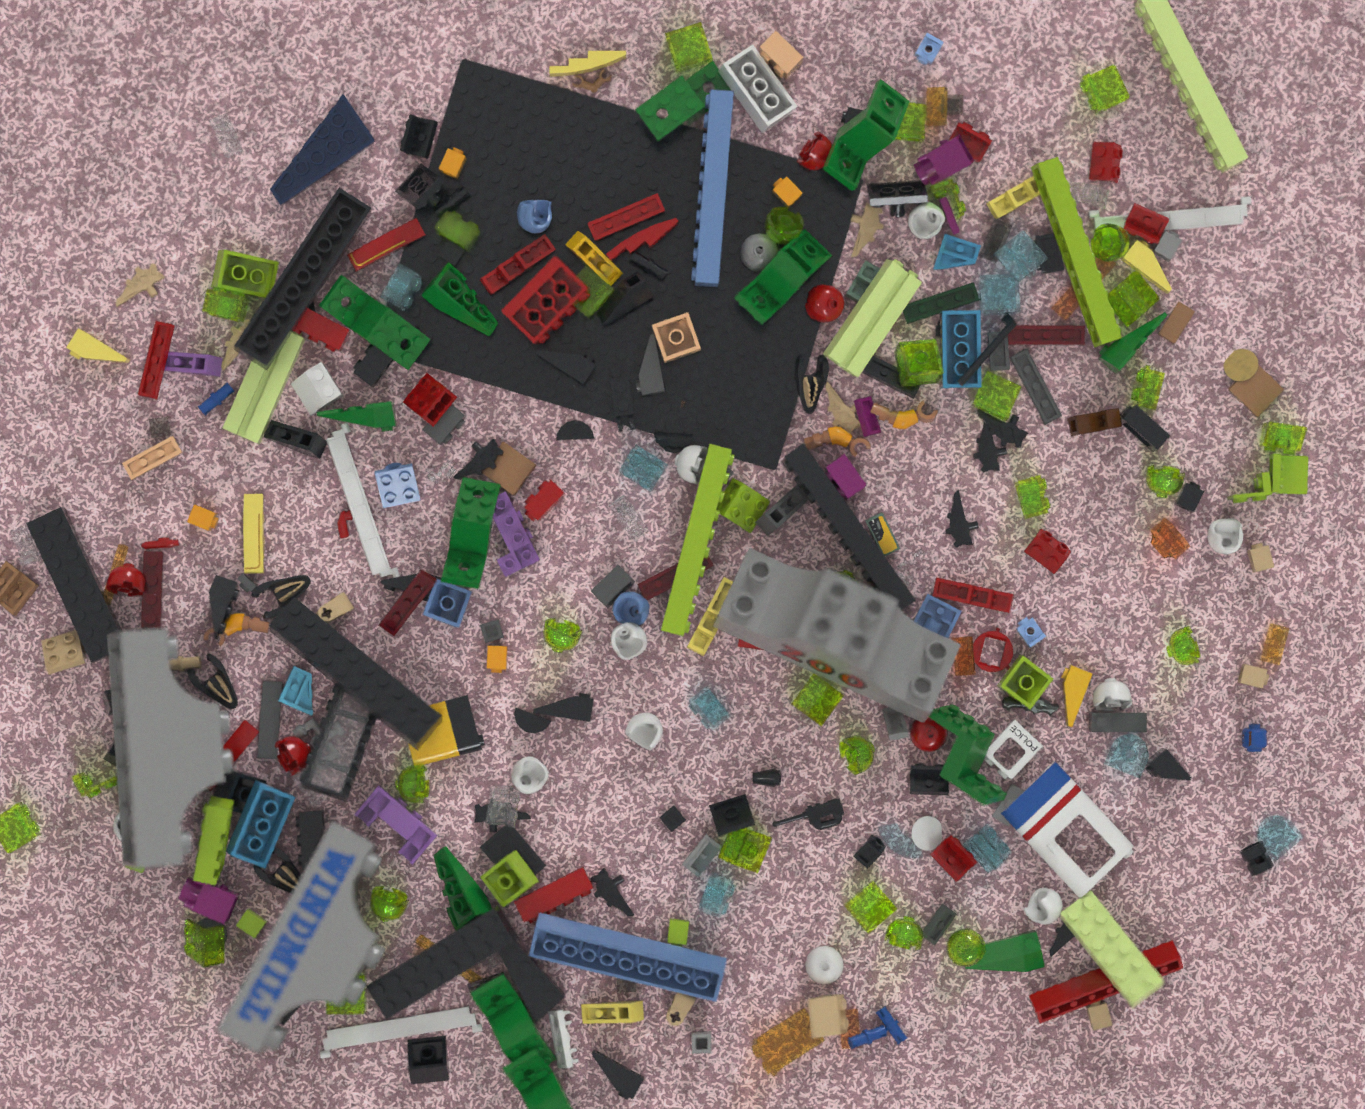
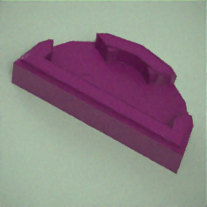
M946 197L939 199L940 207L944 212L945 220L953 235L959 233L960 230Z

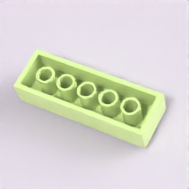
M1091 890L1060 913L1061 920L1132 1009L1163 986V979Z

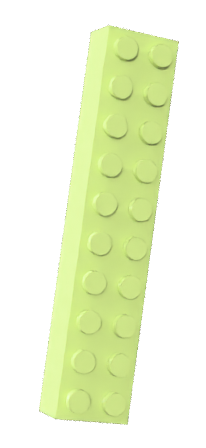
M1137 0L1134 10L1139 18L1142 17L1145 23L1143 28L1147 35L1151 34L1154 40L1152 45L1156 52H1160L1162 56L1160 60L1163 67L1169 69L1171 73L1169 78L1174 86L1177 85L1180 91L1178 92L1180 100L1186 102L1188 106L1187 113L1197 124L1195 126L1199 136L1204 137L1206 141L1204 146L1208 153H1212L1214 166L1223 173L1243 163L1249 157L1168 0Z

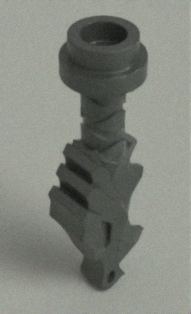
M1011 696L1003 697L1002 708L1010 710L1012 707L1024 708L1025 711H1032L1033 715L1044 712L1050 717L1059 709L1058 704H1051L1041 696L1031 710L1017 700H1013Z

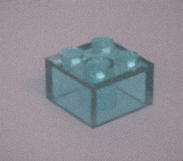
M399 263L380 297L386 303L404 312L405 308H410L414 292L418 293L423 284L421 282L422 278L418 273Z
M1019 274L980 275L978 277L981 316L1020 313Z
M712 871L698 910L718 918L721 917V914L725 915L729 903L726 902L728 896L732 897L736 885L733 884L734 880Z

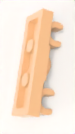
M171 436L122 464L130 479L134 480L183 452L174 436Z

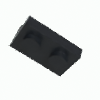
M410 114L406 122L404 137L401 140L400 151L410 156L428 159L438 122Z
M1054 233L1041 236L1035 235L1032 245L1034 252H1038L1039 259L1035 260L1037 271L1041 270V275L1064 271L1062 255Z
M912 765L910 768V794L948 795L949 782L940 776L944 765Z

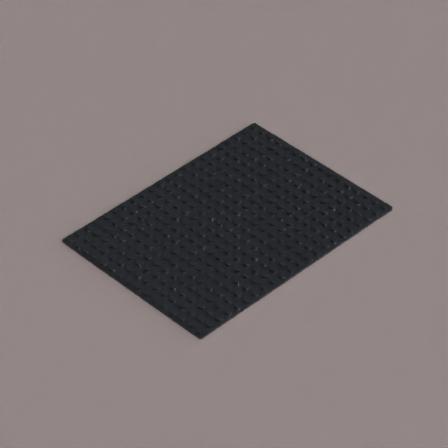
M463 59L459 66L428 168L444 181L442 188L437 192L441 197L435 206L429 207L426 204L415 211L413 219H418L425 236L404 247L387 307L396 314L400 311L419 326L417 329L431 339L415 360L416 363L617 423V417H615L610 379L629 376L635 429L651 434L655 432L693 434L690 445L703 446L708 449L709 444L732 449L731 454H734L735 459L775 470L779 463L799 396L795 378L796 358L799 355L804 357L803 375H805L821 323L811 319L807 314L805 303H807L809 296L808 292L814 286L820 284L832 286L863 179L860 178L857 188L851 191L823 168L816 171L808 170L797 162L799 159L730 139L718 287L696 286L695 281H692L691 277L692 268L696 267V262L693 261L694 248H698V243L694 242L695 230L699 229L700 224L696 223L697 210H701V204H697L698 192L702 190L703 186L699 185L700 171H704V166H700L701 154L705 152L706 148L702 147L703 133H707L706 131L681 124L657 141L633 109ZM453 147L462 150L464 152L463 155L467 158L458 179L439 171L440 164L448 148L453 150ZM786 176L803 193L789 208L772 192L775 188L773 184L779 178L784 179ZM463 185L470 195L459 202L455 209L452 208L439 218L433 208L445 200V196H450ZM658 193L665 212L594 241L587 224L588 222ZM548 200L552 202V219L545 231L530 233L519 225L517 208L521 201ZM677 218L679 224L654 246L649 248L644 243L636 250L646 258H652L654 263L668 270L662 281L649 272L645 273L644 269L630 262L629 260L632 255L625 250L612 261L623 274L609 287L565 245L579 231L606 255L622 241L641 230ZM806 229L832 256L809 277L783 307L762 325L735 299L736 295L761 273L751 271L741 261V245L749 236L761 233L768 235L775 241L779 252ZM546 234L556 250L518 278L490 295L480 279L511 258L515 253ZM448 240L465 250L454 267L467 279L465 283L470 290H475L477 293L476 298L481 304L486 305L498 322L490 336L436 309L421 296L428 284L448 263L439 257ZM554 256H557L591 289L589 292L590 297L584 303L579 302L575 306L577 310L570 317L566 315L562 319L564 323L560 328L549 333L550 338L544 344H534L501 310ZM639 271L654 297L604 326L597 316L598 311L622 280ZM561 285L559 293H565L566 285ZM549 299L546 300V303H547V304H546V307H547V306H550V307H551V306L553 305V304H552V301H553L552 299H551V300H549ZM688 312L701 351L664 363L655 337L665 392L642 396L641 392H637L636 381H639V372L650 335L654 334L652 325ZM539 313L533 314V320L539 319ZM536 350L580 354L583 357L586 354L595 360L596 368L585 385H582L538 357L535 352ZM621 416L623 425L629 427V417Z

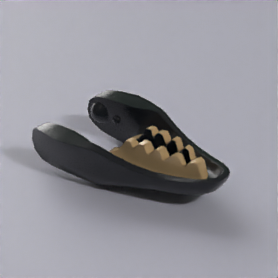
M799 355L795 362L797 388L803 410L807 414H812L816 409L821 391L827 381L829 363L824 355H819L816 371L811 375H803L804 357Z
M299 575L268 581L256 587L251 596L252 598H257L267 590H270L275 595L279 605L278 608L272 609L270 612L266 611L263 615L264 619L277 616L294 597L296 599L299 598L309 587L311 580L306 575Z
M210 653L206 655L207 660L212 662L217 668V672L206 681H201L195 674V670L190 668L187 670L191 683L201 692L226 708L234 709L237 707L238 699L224 666L216 657Z
M275 847L272 854H276L277 857L282 859L278 869L272 874H267L257 865H253V869L262 881L292 894L302 876L288 855Z

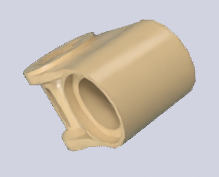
M345 592L322 605L316 615L328 624L336 618L345 615L346 612H350L354 607ZM323 610L330 612L328 618L326 616L322 617Z
M676 992L666 1014L668 1023L673 1026L680 1025L690 1011L696 997ZM676 1012H679L678 1016L680 1017V1019H676L674 1022L671 1021L672 1017L670 1016V1014H675Z

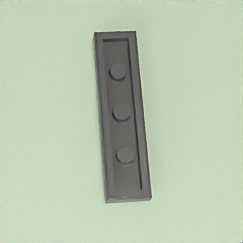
M1027 348L1009 357L1044 425L1061 417L1062 414Z
M263 681L257 758L277 759L278 748H275V743L279 740L281 702L278 701V698L282 692L283 682Z

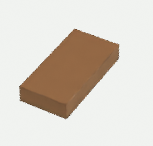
M1178 302L1158 335L1175 344L1195 311Z

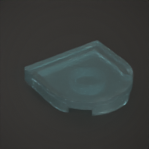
M1133 734L1122 735L1112 744L1104 764L1140 779L1148 761L1149 751L1144 740Z
M1279 815L1265 818L1260 823L1257 832L1258 842H1263L1267 850L1266 853L1274 862L1304 838L1289 819Z

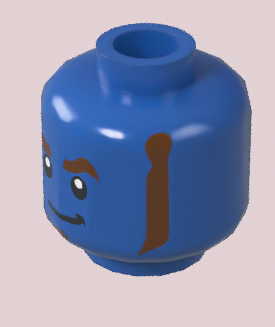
M1249 724L1248 728L1242 730V746L1247 748L1248 752H1261L1267 746V730L1260 728V724Z

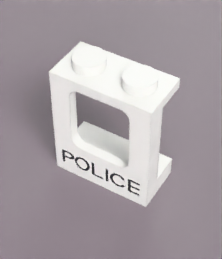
M1013 719L990 745L984 760L990 766L994 764L999 769L997 773L1004 779L1008 777L1012 780L1043 745ZM1008 738H1012L1025 750V754L1010 770H1006L993 757V754Z

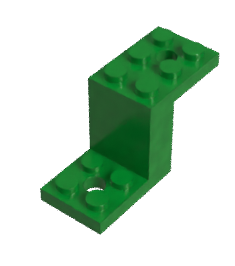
M713 61L687 80L681 75L635 109L657 141L661 140L685 121L688 125H691L708 112L709 109H705L706 94L710 95V93L703 90L705 83H712L714 90L731 91L719 74V68ZM665 109L668 112V116L665 119L658 118V110Z
M882 79L878 80L866 109L838 129L823 169L851 191L855 190L866 162L895 141L910 101Z
M804 229L777 253L761 273L736 295L735 299L753 315L755 320L763 325L791 299L815 271L831 258L832 254Z
M340 275L318 305L407 370L410 369L431 340L343 275ZM349 297V303L346 306H342V299ZM403 339L408 340V345L405 348L400 347Z
M463 477L452 517L449 550L441 582L479 589L490 547L493 516L501 484ZM475 495H480V496H482V497H481V498H476V497H474V496H475ZM464 567V568H467L468 570H467V571H462V570H460L459 568Z
M950 704L933 709L928 717L957 736L940 776L983 806L1005 800L1007 793L1001 790L1002 788L999 785L992 784L984 775L978 773L995 734L989 731L990 729L987 726L976 722L974 717L961 712L960 708L956 705Z
M504 974L470 993L474 1002L487 1017L503 1053L510 1062H513L534 1048L538 1050L549 1065L557 1060L553 1051L541 1037L523 999Z
M536 1048L502 1068L505 1075L520 1092L528 1109H574L556 1073Z

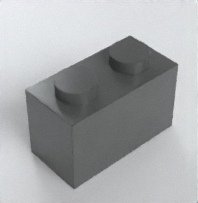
M451 405L434 427L427 423L422 430L438 444H447L452 439L453 435L451 433L455 428L459 430L466 421L463 419L466 416Z

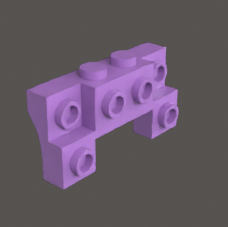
M506 491L499 494L493 519L510 553L497 559V562L504 576L507 577L540 561L530 541L533 536L529 528L524 529L521 523L524 521L520 510L515 511Z
M379 785L354 815L365 822L368 827L371 826L378 816L407 840L398 853L402 854L413 865L438 835L421 820L423 817L417 811L413 810L411 812L407 808L408 804L400 797L396 799Z

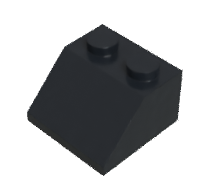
M1161 748L1144 762L1147 765L1146 771L1152 777L1187 781L1192 779L1166 748Z
M232 769L231 773H224L225 782L218 783L214 796L234 800L233 811L242 813L255 780L265 784L267 781Z
M446 1036L408 1040V1071L411 1084L450 1080Z

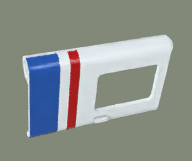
M1054 761L1001 814L1069 888L1081 898L1123 857L1125 859L1134 852L1132 850L1134 845L1059 764ZM1078 815L1083 816L1115 852L1114 856L1092 877H1088L1055 842V837Z

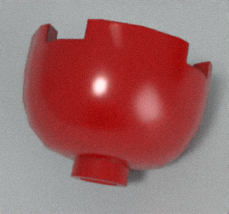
M819 131L814 133L816 137L812 141L807 140L799 153L801 160H797L800 165L808 170L816 171L822 169L832 147L831 141Z
M820 284L814 286L808 292L809 296L807 303H805V308L811 319L828 323L836 320L842 314L844 298L839 289L831 285Z
M124 563L123 566L114 568L108 575L106 590L116 595H118V591L128 593L127 597H139L144 593L145 578L143 573L135 568V565Z
M927 717L923 723L914 720L911 724L910 739L919 750L933 752L945 744L948 730L930 717Z
M288 736L275 743V748H279L280 753L277 756L278 761L285 772L290 771L291 776L306 769L308 766L306 760L308 754L311 753V748L307 742L296 736Z

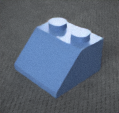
M437 579L430 592L423 615L459 628L472 591L441 582V580Z

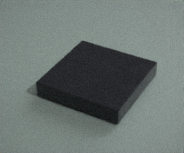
M746 794L709 805L718 836L755 825Z

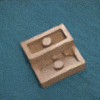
M1259 365L1256 373L1250 379L1235 381L1228 388L1233 396L1243 403L1256 417H1259L1284 390Z
M503 441L499 448L504 451V454L497 456L495 461L497 467L494 470L488 467L482 471V474L495 483L501 484L503 489L515 496L537 465Z
M5 561L0 568V605L16 616L39 585L11 563Z

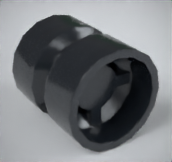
M1262 841L1247 846L1240 851L1244 862H1248L1247 868L1251 876L1263 873L1274 866L1270 856L1265 855L1267 850Z

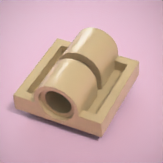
M76 630L41 641L48 675L85 664V659L87 658L86 651Z

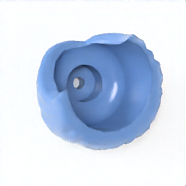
M548 200L521 201L517 208L519 225L530 233L545 231L552 219V202Z
M624 592L614 601L612 612L615 619L622 624L632 622L642 625L648 618L650 605L647 599L643 598L639 593Z

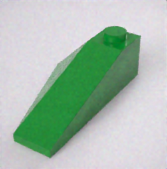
M448 262L428 284L421 296L436 309L490 336L498 325L497 320L486 305L481 304L476 298L477 293L475 290H470L465 283L467 279Z
M1164 312L1113 342L1110 346L1106 344L1099 351L1101 356L1098 359L1112 372L1118 373L1168 314Z
M392 401L366 404L364 408L362 406H352L347 408V410L332 409L317 412V416L321 418L381 429L382 432L393 431V427H397L395 405Z
M446 846L433 855L438 876L445 883V890H442L443 897L448 896L450 907L446 909L455 931L492 909L484 891Z

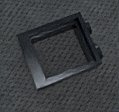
M1137 405L1126 407L1120 414L1122 425L1152 452L1157 451L1170 437L1162 427Z

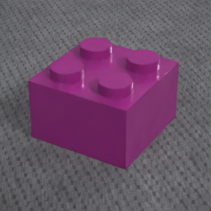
M845 454L824 469L829 480L836 485L837 491L845 500H848L867 486Z

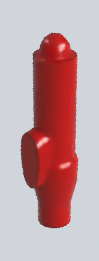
M159 538L158 541L144 542L141 547L145 549L171 548L179 546V539Z

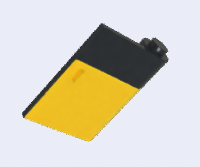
M468 695L430 704V707L442 715V723L418 750L408 743L415 767L480 751L482 746L485 745L483 735H479L476 729Z

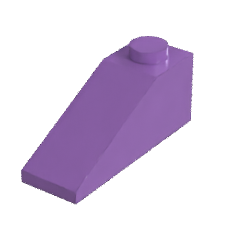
M169 352L164 371L220 377L222 358L207 354Z

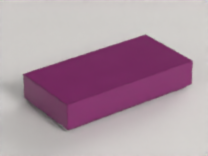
M871 396L853 400L863 436L867 437L881 433L877 415L870 413L873 407Z

